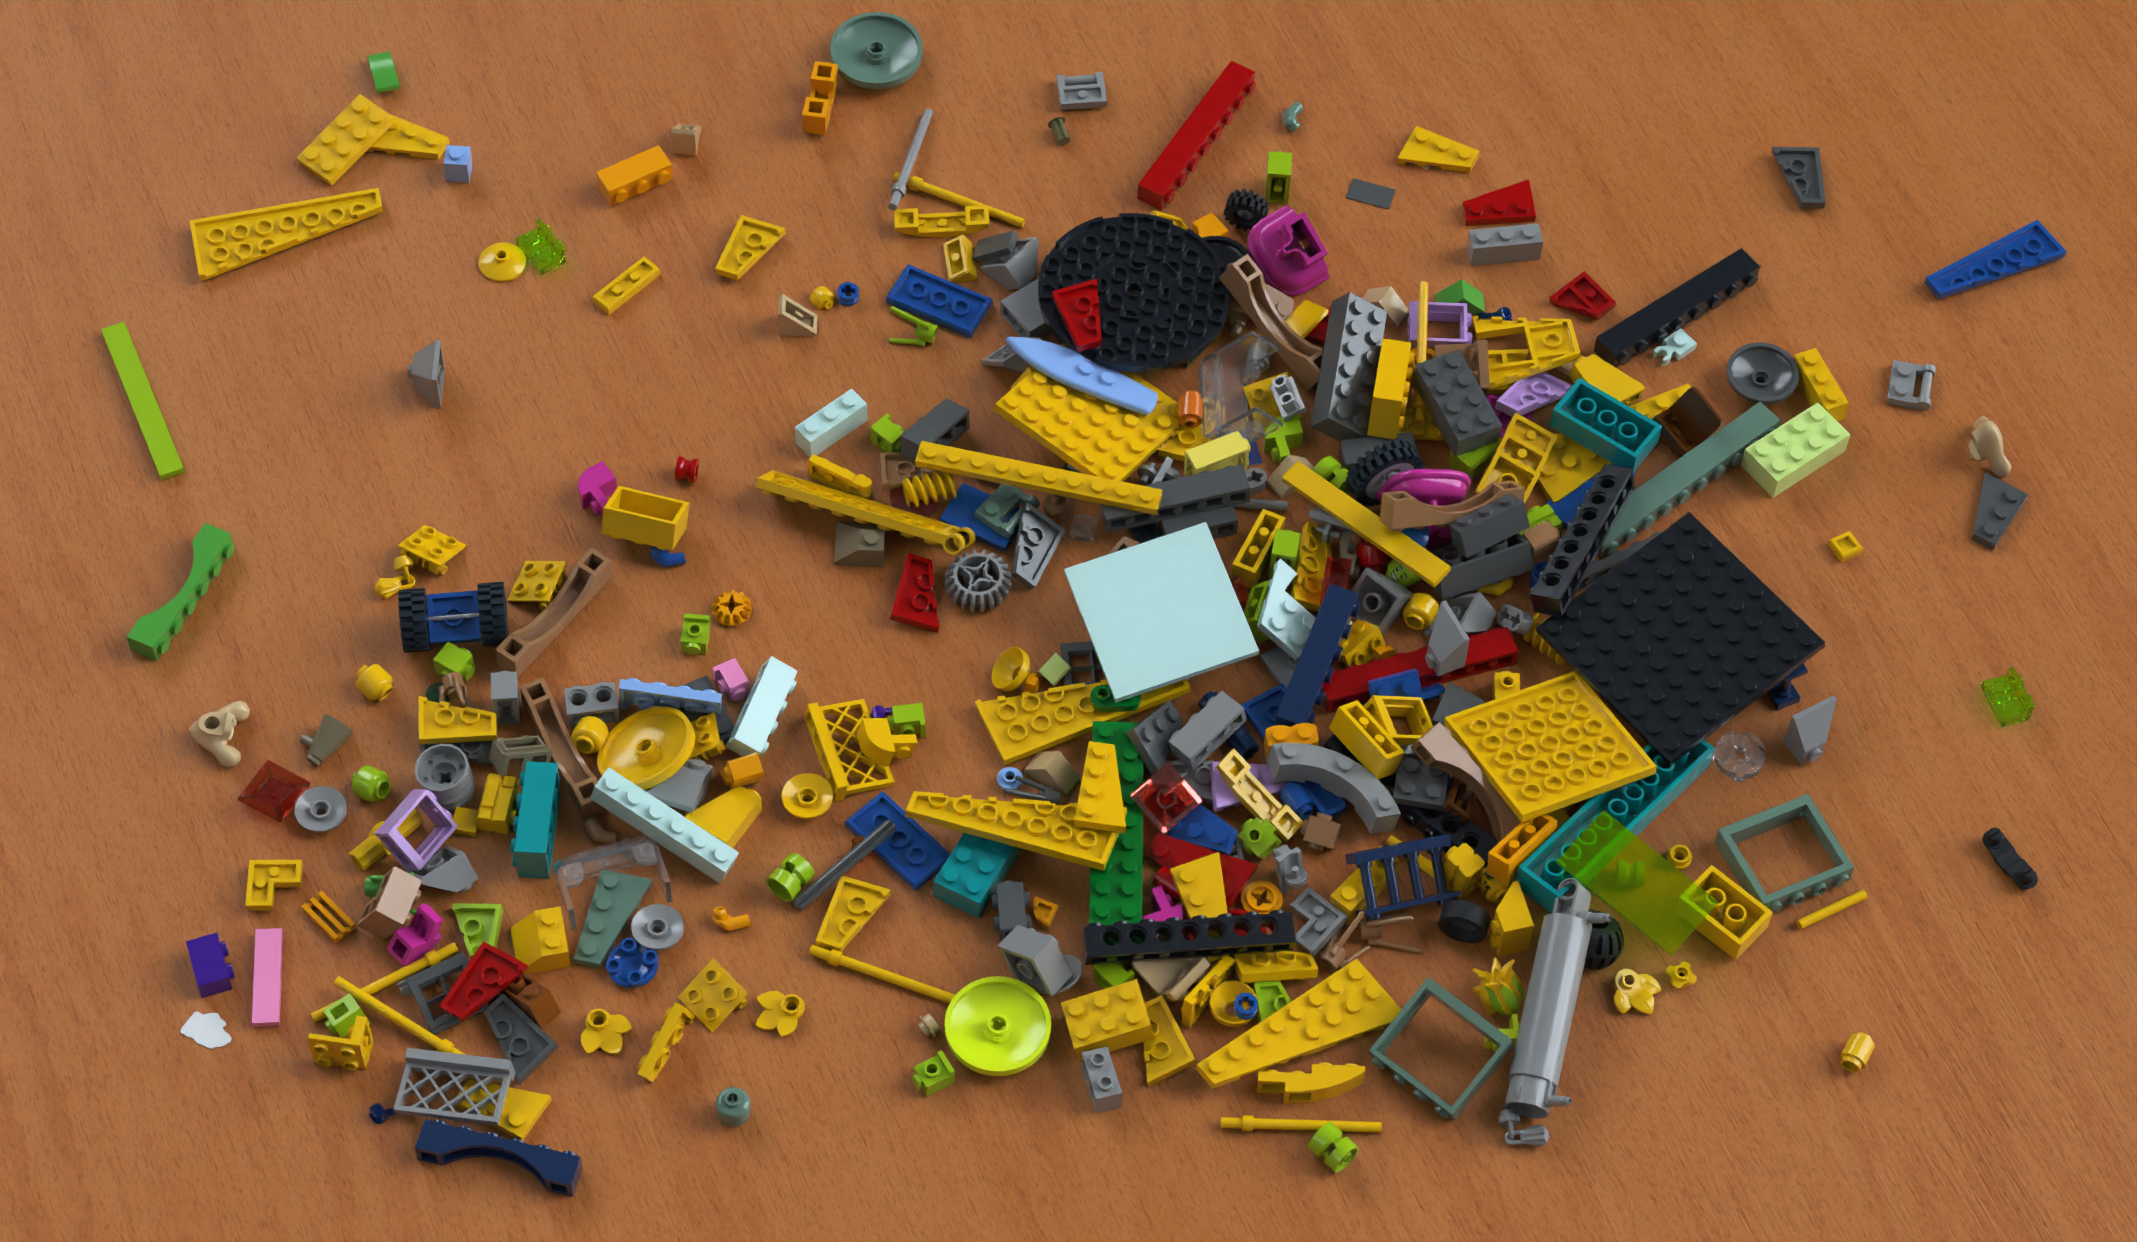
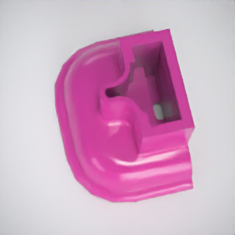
M1285 205L1262 218L1252 227L1248 235L1247 248L1252 260L1263 273L1266 284L1287 296H1297L1330 278L1328 268L1323 260L1328 252L1304 212L1297 215L1293 209Z
M1412 469L1400 472L1388 479L1376 493V499L1382 502V493L1405 491L1422 503L1451 505L1463 501L1471 480L1466 473L1457 470ZM1448 524L1446 527L1427 526L1429 540L1426 547H1443L1452 543Z

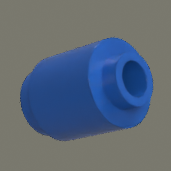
M1290 781L1279 790L1280 800L1284 805L1287 804L1299 818L1306 819L1313 813L1315 803L1301 784Z

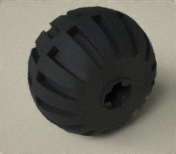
M1589 909V911L1592 913H1604L1601 911H1594ZM1613 917L1610 922L1592 923V932L1584 968L1603 969L1613 964L1620 956L1624 946V935L1620 924Z

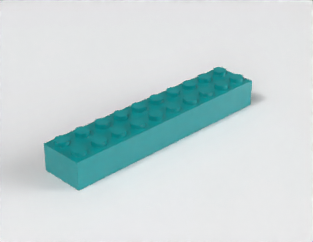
M1704 740L1673 765L1669 766L1647 745L1643 750L1657 766L1656 774L1593 796L1518 867L1515 881H1519L1522 892L1550 913H1553L1555 899H1560V897L1569 893L1572 885H1569L1557 891L1561 882L1565 879L1573 878L1583 887L1586 886L1710 766L1715 747Z

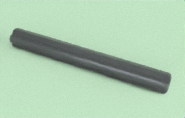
M889 819L882 823L792 901L794 906L800 911L805 909L893 834L897 829L894 823Z

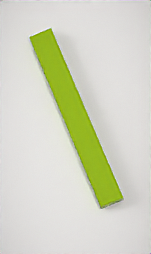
M125 322L102 328V335L161 481L185 473Z

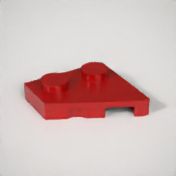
M1585 271L1549 297L1552 305L1599 320L1616 307V301Z

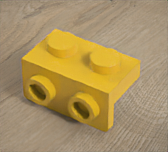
M1359 619L1353 622L1348 640L1343 639L1340 646L1343 647V652L1339 661L1344 662L1346 667H1349L1351 665L1366 664L1372 659L1374 648L1386 645L1379 626Z

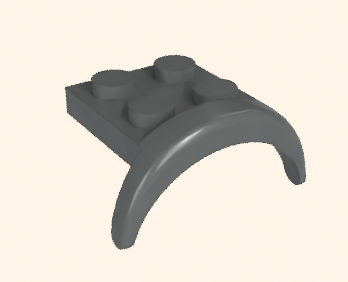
M1413 744L1401 746L1405 754L1396 772L1393 792L1394 801L1396 804L1443 811L1449 774L1439 769L1426 767L1410 748Z

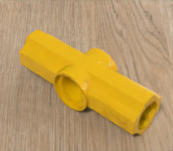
M415 808L397 828L404 838L423 824V819ZM385 821L376 824L370 831L369 837L349 853V857L360 870L365 871L385 854L392 855L374 834Z

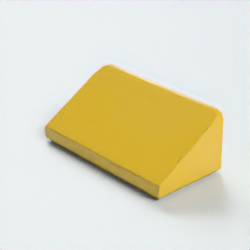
M962 234L943 243L949 281L955 283L977 280L976 265L972 259L973 247L971 241Z
M1304 300L1285 322L1304 339L1329 311L1318 304Z

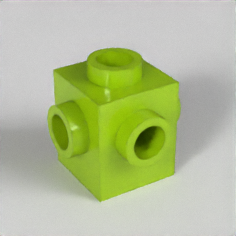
M1256 817L1254 820L1252 818L1247 820L1241 827L1242 831L1238 834L1243 840L1241 846L1250 855L1254 852L1259 858L1264 860L1282 843L1280 838L1274 833L1277 829L1267 819L1262 821Z

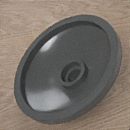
M1757 342L1744 345L1731 355L1727 364L1726 375L1730 386L1741 397L1755 403L1773 404L1785 400L1795 391L1799 381V368L1794 358L1784 349L1773 344Z

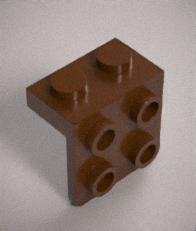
M1696 387L1689 388L1672 406L1652 419L1662 426L1660 435L1680 458L1708 439L1723 424V419Z

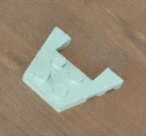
M1279 559L1273 567V577L1269 581L1268 595L1264 600L1257 628L1296 660L1303 651L1316 618L1285 591L1297 573L1282 559Z

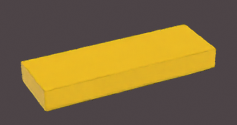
M643 256L592 296V302L606 314L610 315L661 275V270Z

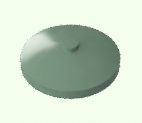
M869 12L854 16L838 27L831 39L830 55L832 63L838 64V74L849 83L867 89H886L902 84L916 73L922 62L923 45L918 31L905 19L890 13Z

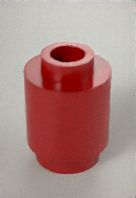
M1160 868L1154 877L1153 885L1156 887L1162 886L1165 894H1169L1171 899L1180 902L1181 898L1170 873L1171 868Z

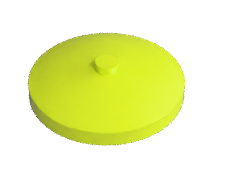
M994 976L971 982L954 996L946 1011L945 1037L951 1052L964 1066L984 1075L1007 1076L1029 1068L1042 1056L1050 1040L1051 1016L1047 1004L1035 989L1014 978Z

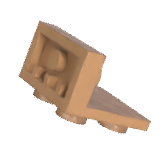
M1477 340L1473 344L1434 346V358L1459 349L1482 391L1484 392L1490 388L1487 340Z

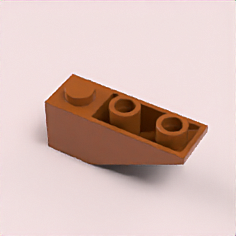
M525 974L519 976L499 993L500 995L504 993L541 1029L561 1013L550 990Z

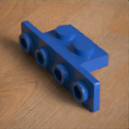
M1415 668L1367 681L1370 698L1373 695L1421 697L1422 700L1431 701L1438 699L1439 695L1444 694L1446 690L1439 683L1421 687L1418 670Z

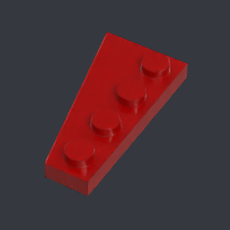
M1157 833L1144 855L1168 869L1217 853V851ZM1219 852L1226 905L1231 910L1259 866L1255 863Z

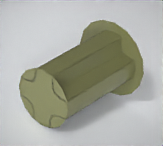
M1063 117L1054 118L1048 123V127L1052 128L1057 144L1060 146L1070 142Z

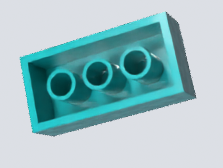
M1581 378L1574 383L1555 406L1550 422V427L1616 466L1632 468L1633 473L1658 443L1662 428L1660 424Z
M526 761L525 771L520 772L522 793L517 794L519 816L514 817L513 829L516 831V839L512 838L510 853L513 854L512 864L513 867H517L518 877L550 879L561 794L558 763Z
M963 833L933 881V897L974 917L980 918L990 902L992 894L997 890V883L1003 881L1022 848Z

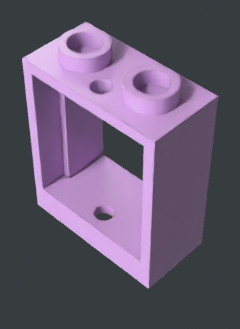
M1410 301L1408 309V342L1411 343L1412 350L1417 348L1418 301ZM1428 302L1427 321L1459 322V339L1427 338V348L1434 350L1435 345L1472 344V332H1468V328H1471L1472 314L1467 313V303Z
M413 789L374 833L405 870H421L458 827L452 820L451 813L442 808L436 801L437 797L435 794L427 789ZM419 805L436 827L421 845L414 850L397 828L414 808Z

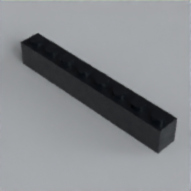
M1742 248L1597 336L1594 352L1615 368L1619 365L1627 364L1632 357L1645 353L1650 346L1655 343H1661L1668 335L1680 328L1683 329L1692 320L1700 319L1708 310L1716 309L1726 299H1732L1744 288L1752 287L1758 280L1760 266Z

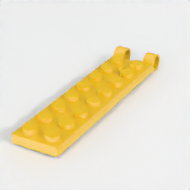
M774 470L757 477L755 487L762 489L764 494L772 496L777 494L783 495L785 500L799 503V501L806 502L810 508L817 510L825 508L831 510V514L840 517L848 515L854 517V521L862 524L871 522L877 524V528L881 530L891 531L894 529L900 531V535L904 537L915 538L917 536L923 538L927 544L938 545L940 543L943 544L944 550L951 555L961 552L975 541V533L969 527H957ZM961 531L969 535L970 540L968 544H965L964 537L959 534ZM950 538H953L954 544L959 547L958 550L950 548L948 543Z

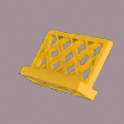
M864 699L820 707L817 702L807 704L804 719L825 778L832 787L834 802L844 800L845 795L891 787L895 783L889 766L878 765L870 761L867 757L863 756L861 750L857 753L847 748L850 740L859 744L855 733L863 718H871ZM860 708L862 716L858 720L847 714L848 711ZM833 713L839 719L834 724L826 720L824 714ZM843 719L855 725L851 732L839 727ZM834 732L847 738L843 745L832 739ZM842 753L854 758L851 766L840 761L839 757ZM858 761L871 767L867 774L854 768ZM875 769L883 773L886 779L876 780L870 777ZM849 774L862 779L861 783L850 786L847 780Z

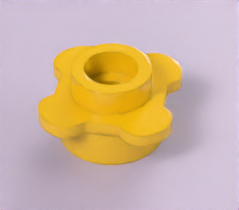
M1686 961L1681 962L1677 966H1668L1666 969V974L1670 976V982L1676 989L1686 988L1689 984H1695L1697 980L1696 975L1692 974L1690 970L1691 965Z

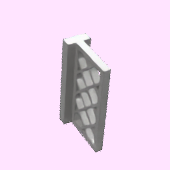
M407 1048L405 1055L407 1063L393 1109L395 1113L499 1126L510 1082L514 1081L516 1073L511 1060ZM412 1071L424 1072L426 1075L424 1079L414 1085L410 1081ZM442 1074L449 1075L452 1080L440 1088L434 1082V1079ZM468 1077L475 1078L478 1083L467 1091L460 1085V1082ZM492 1081H503L501 1088L493 1094H490L485 1087ZM431 1082L436 1091L422 1098L417 1090ZM457 1086L462 1094L448 1101L443 1093ZM483 1089L488 1097L475 1105L469 1096ZM412 1093H415L420 1100L411 1107L403 1106L404 1099ZM438 1096H441L446 1103L437 1110L430 1109L427 1105ZM465 1099L471 1105V1108L463 1113L456 1112L453 1108ZM492 1102L496 1107L494 1116L482 1115L479 1110Z

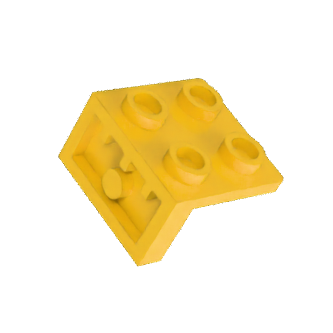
M356 1016L355 1024L349 1027L348 1039L309 1033L307 1037L313 1061L325 1067L331 1065L342 1066L352 1071L357 1069L366 1070L373 1046V1038L367 1017Z

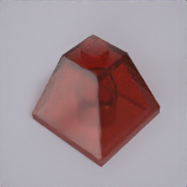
M267 760L239 795L238 800L281 823L311 783Z
M1168 760L1152 772L1130 794L1163 835L1203 801Z

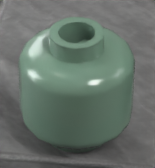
M729 1087L719 1093L715 1105L717 1117L721 1123L730 1127L744 1124L749 1119L751 1113V1102L748 1094L738 1087Z

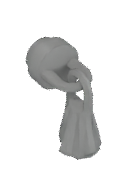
M1506 1109L1500 1112L1501 1116L1498 1117L1499 1126L1507 1127L1508 1129L1504 1136L1507 1144H1531L1542 1147L1548 1142L1550 1138L1549 1131L1543 1125L1537 1124L1526 1129L1513 1130L1514 1126L1520 1124V1115L1514 1109ZM1520 1134V1140H1513L1514 1135Z

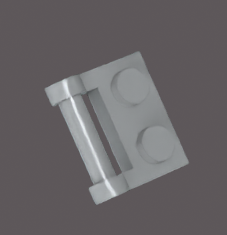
M1095 72L1094 75L1066 77L1063 74L1056 75L1061 110L1107 107L1103 72Z
M1893 360L1886 403L1922 411L1929 410L1931 407L1930 390L1932 378L1936 374V367L1932 364L1918 365ZM1916 376L1923 377L1920 397L1918 398L1913 397Z

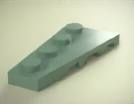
M604 869L601 870L575 952L574 964L597 969L601 968L616 944L619 934L622 930L624 931L634 910H637L641 904L644 894L653 885L652 879Z

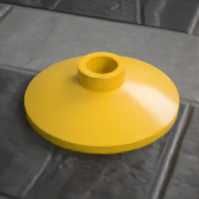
M496 243L483 250L479 256L478 265L481 273L487 279L495 282H508L516 279L523 273L526 267V256L522 249L514 244Z
M803 773L792 777L782 790V803L785 809L791 815L801 819H813L823 815L828 811L833 802V790L829 782L822 776L813 773ZM805 799H811L812 801H810V802H805L804 800H805Z

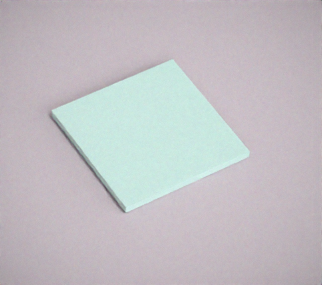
M1206 522L1064 569L1068 584L1115 703L1259 655V649Z

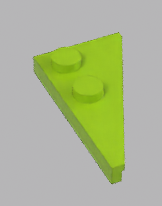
M452 903V909L470 958L472 959L483 941L497 948L504 910L502 905Z

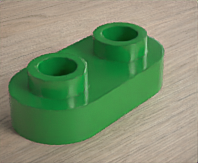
M1098 685L1093 688L1090 694L1092 707L1101 712L1134 711L1141 704V694L1115 703L1109 685ZM1101 694H1106L1107 696H1106V697H1100L1099 695H1101Z

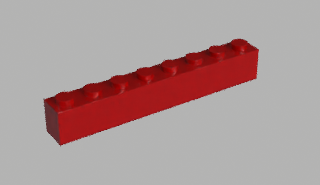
M1232 60L1138 183L1137 199L1159 210H1162L1167 203L1170 204L1176 190L1179 187L1182 188L1188 174L1196 170L1199 159L1207 155L1211 143L1219 139L1225 125L1228 126L1232 121L1235 111L1242 108L1246 96L1254 92L1256 82H1254L1255 71Z
M1508 627L1493 628L1488 632L1477 635L1470 634L1468 635L1470 640L1465 666L1441 676H1437L1434 669H1430L1426 663L1425 655L1427 654L1428 646L1408 653L1401 652L1385 659H1374L1362 665H1351L1346 669L1335 671L1330 684L1325 683L1322 690L1325 692L1322 704L1328 714L1336 712L1340 706L1356 700L1360 703L1367 702L1370 699L1367 681L1414 668L1418 670L1421 687L1436 683L1443 684L1515 665L1518 656L1517 646Z

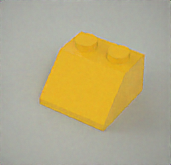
M1519 881L1512 883L1496 909L1494 920L1491 921L1492 930L1488 934L1491 948L1496 949L1498 957L1528 951L1534 924Z
M561 906L535 910L511 927L515 958L529 967L523 974L571 967Z

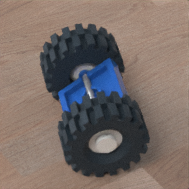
M504 582L478 583L476 591L427 594V598L425 588L399 590L398 607L403 652L430 651V645H444L447 642L456 644L480 642L482 640L483 646L500 645L509 635Z

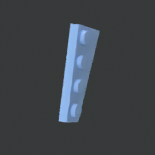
M635 678L620 679L619 709L628 710L629 705H638L640 710L651 708V706L675 709L685 707L687 712H714L720 714L722 694L710 689L699 691L693 690L688 686L672 687L661 682L645 683Z

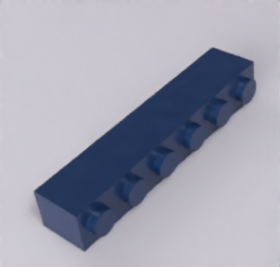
M1333 584L1329 585L1277 711L1276 725L1292 727L1300 723L1314 724L1316 714L1313 712L1316 705L1321 706L1325 692L1322 690L1325 683L1330 684L1334 669L1331 668L1334 661L1339 662L1343 652V647H1340L1343 639L1348 640L1352 630V625H1349L1352 617L1357 618L1361 608V604L1358 603L1359 593Z

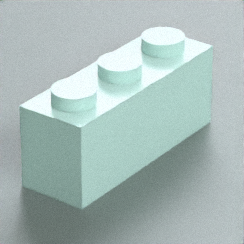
M850 389L795 427L796 445L809 458L812 454L818 455L868 421L867 403L853 389Z

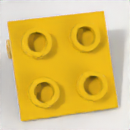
M1287 372L1242 387L1245 393L1242 396L1245 405L1249 404L1259 433L1265 431L1271 420L1282 416L1270 386L1273 385L1272 380L1284 374L1288 378ZM1298 414L1299 419L1304 417L1303 414Z
M426 525L422 526L398 545L401 548V555H408L413 560V563L418 566L422 564V568H428L429 571L436 575H444L448 569L445 563L467 546L457 541V539Z
M525 561L507 601L538 602L539 609L544 611L561 589L562 582L567 576L565 568L567 562Z
M715 713L701 716L697 720L692 721L691 724L695 731V744L688 759L701 760L700 754H702L703 758L708 760V754L711 758L722 754L726 746L724 741L720 740Z
M712 958L678 998L713 1033L736 1007L739 1009L745 1007L747 1004L746 995L748 993Z

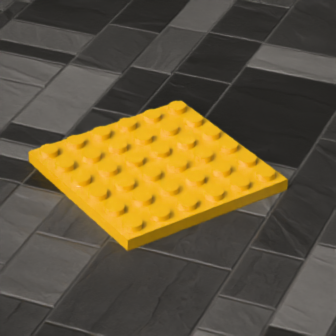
M1037 369L1030 372L995 403L993 411L1081 473L1122 482L1170 438L1175 429L1181 426L1178 422L1179 403L1135 372L1124 371L1118 372L1158 394L1157 405L1149 415L1145 416L1080 392L1048 377Z
M1576 671L1444 718V725L1452 732L1458 743L1467 749L1470 758L1476 765L1480 766L1488 781L1521 822L1656 774L1657 766Z

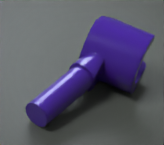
M877 705L872 709L871 718H885V716L892 714V708L884 709L883 706Z

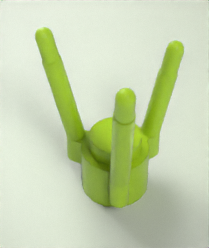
M893 306L890 307V312L917 325L914 336L918 337V339L890 338L888 340L890 343L915 344L925 347L926 342L931 344L934 342L938 330L937 325L922 321Z

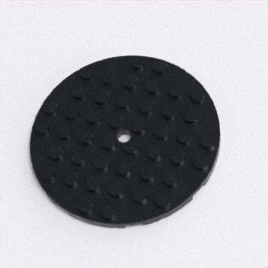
M1119 213V217L1103 219L1102 216L1076 226L1063 235L1056 242L1049 255H1046L1041 266L1038 281L1040 310L1045 323L1053 335L1066 348L1076 351L1094 363L1108 369L1124 372L1160 371L1183 364L1202 353L1217 338L1225 324L1230 306L1231 292L1219 278L1225 272L1223 262L1215 250L1202 237L1190 229L1185 230L1174 225L1172 220L1140 213ZM1097 279L1101 346L1078 352L1052 299V291ZM1131 289L1138 290L1140 295L1128 294V291Z

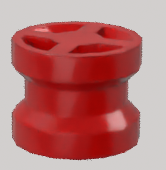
M679 456L675 467V480L681 481L686 479L690 483H696L699 472V459L686 460L684 457Z

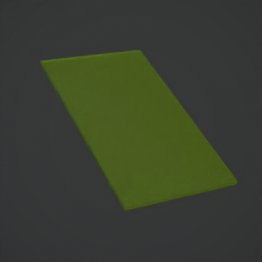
M1605 810L1556 862L1671 956L1718 904V901Z

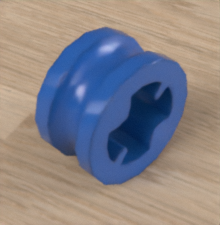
M852 282L840 284L837 290L840 304L844 306L855 305L859 300L858 286ZM845 292H851V296H846Z
M1251 993L1239 994L1234 1003L1235 1015L1243 1020L1255 1017L1258 1008L1257 998ZM1242 1003H1248L1249 1010H1244Z

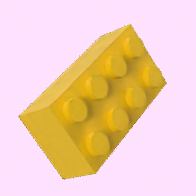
M1384 338L1382 340L1368 436L1396 439L1398 430L1403 431L1415 353L1410 352V342Z

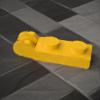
M812 454L809 458V477L836 490L865 499L871 498L872 492L870 488L872 487V480L866 477V475H856L850 470L831 463L829 460Z

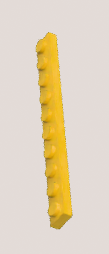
M921 441L915 459V466L1152 515H1157L1162 497V489Z

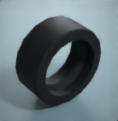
M1451 900L1444 904L1438 926L1451 939L1465 943H1478L1486 937L1491 918L1484 908L1475 903L1465 900Z

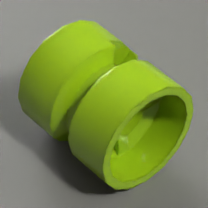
M1332 456L1324 457L1312 470L1347 495L1351 492L1346 481L1348 470L1346 468L1342 469V465Z
M790 853L780 863V868H776L766 879V884L777 897L786 902H791L801 891V887H804L815 876V871L803 857L796 853Z
M1331 1122L1323 1125L1308 1143V1148L1319 1158L1325 1157L1324 1163L1335 1173H1339L1347 1167L1359 1151V1147L1348 1137L1342 1138V1132Z

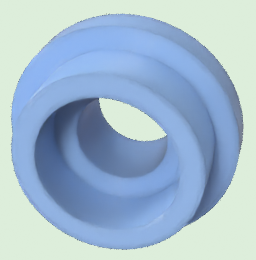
M1006 767L999 771L997 783L1003 790L1005 788L1017 790L1022 782L1017 781L1015 777L1023 776L1018 769ZM1010 776L1014 777V779L1008 780L1006 779V777Z

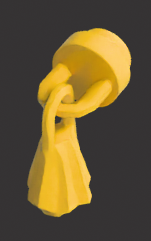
M402 555L394 559L393 567L395 572L402 571L403 576L380 578L376 583L374 590L380 598L388 599L399 590L408 589L415 585V577L410 575L408 570L414 566V563L408 555ZM406 580L408 584L401 585L400 581Z

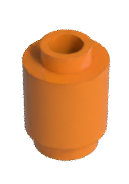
M1186 391L1179 399L1178 422L1185 428L1193 429L1202 423L1203 399L1196 391Z

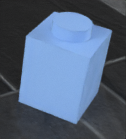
M447 145L443 163L446 181L469 183L473 166L470 147Z

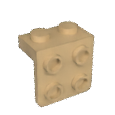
M1163 934L1156 935V938L1161 942L1169 941ZM1204 957L1132 962V967L1157 996L1163 995L1166 1002L1182 1000L1189 993L1187 989L1193 983L1195 984L1202 980L1206 975L1204 971L1210 966V963Z

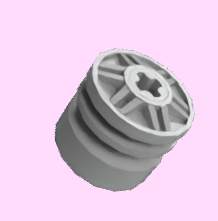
M452 744L434 745L423 751L416 760L414 771L420 789H427L434 793L437 797L436 801L442 808L452 812L455 811L456 806L464 807L470 802L474 796L476 784L468 759L460 748Z

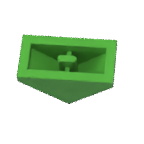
M1462 279L1435 294L1436 302L1467 303V313L1485 315L1483 293Z

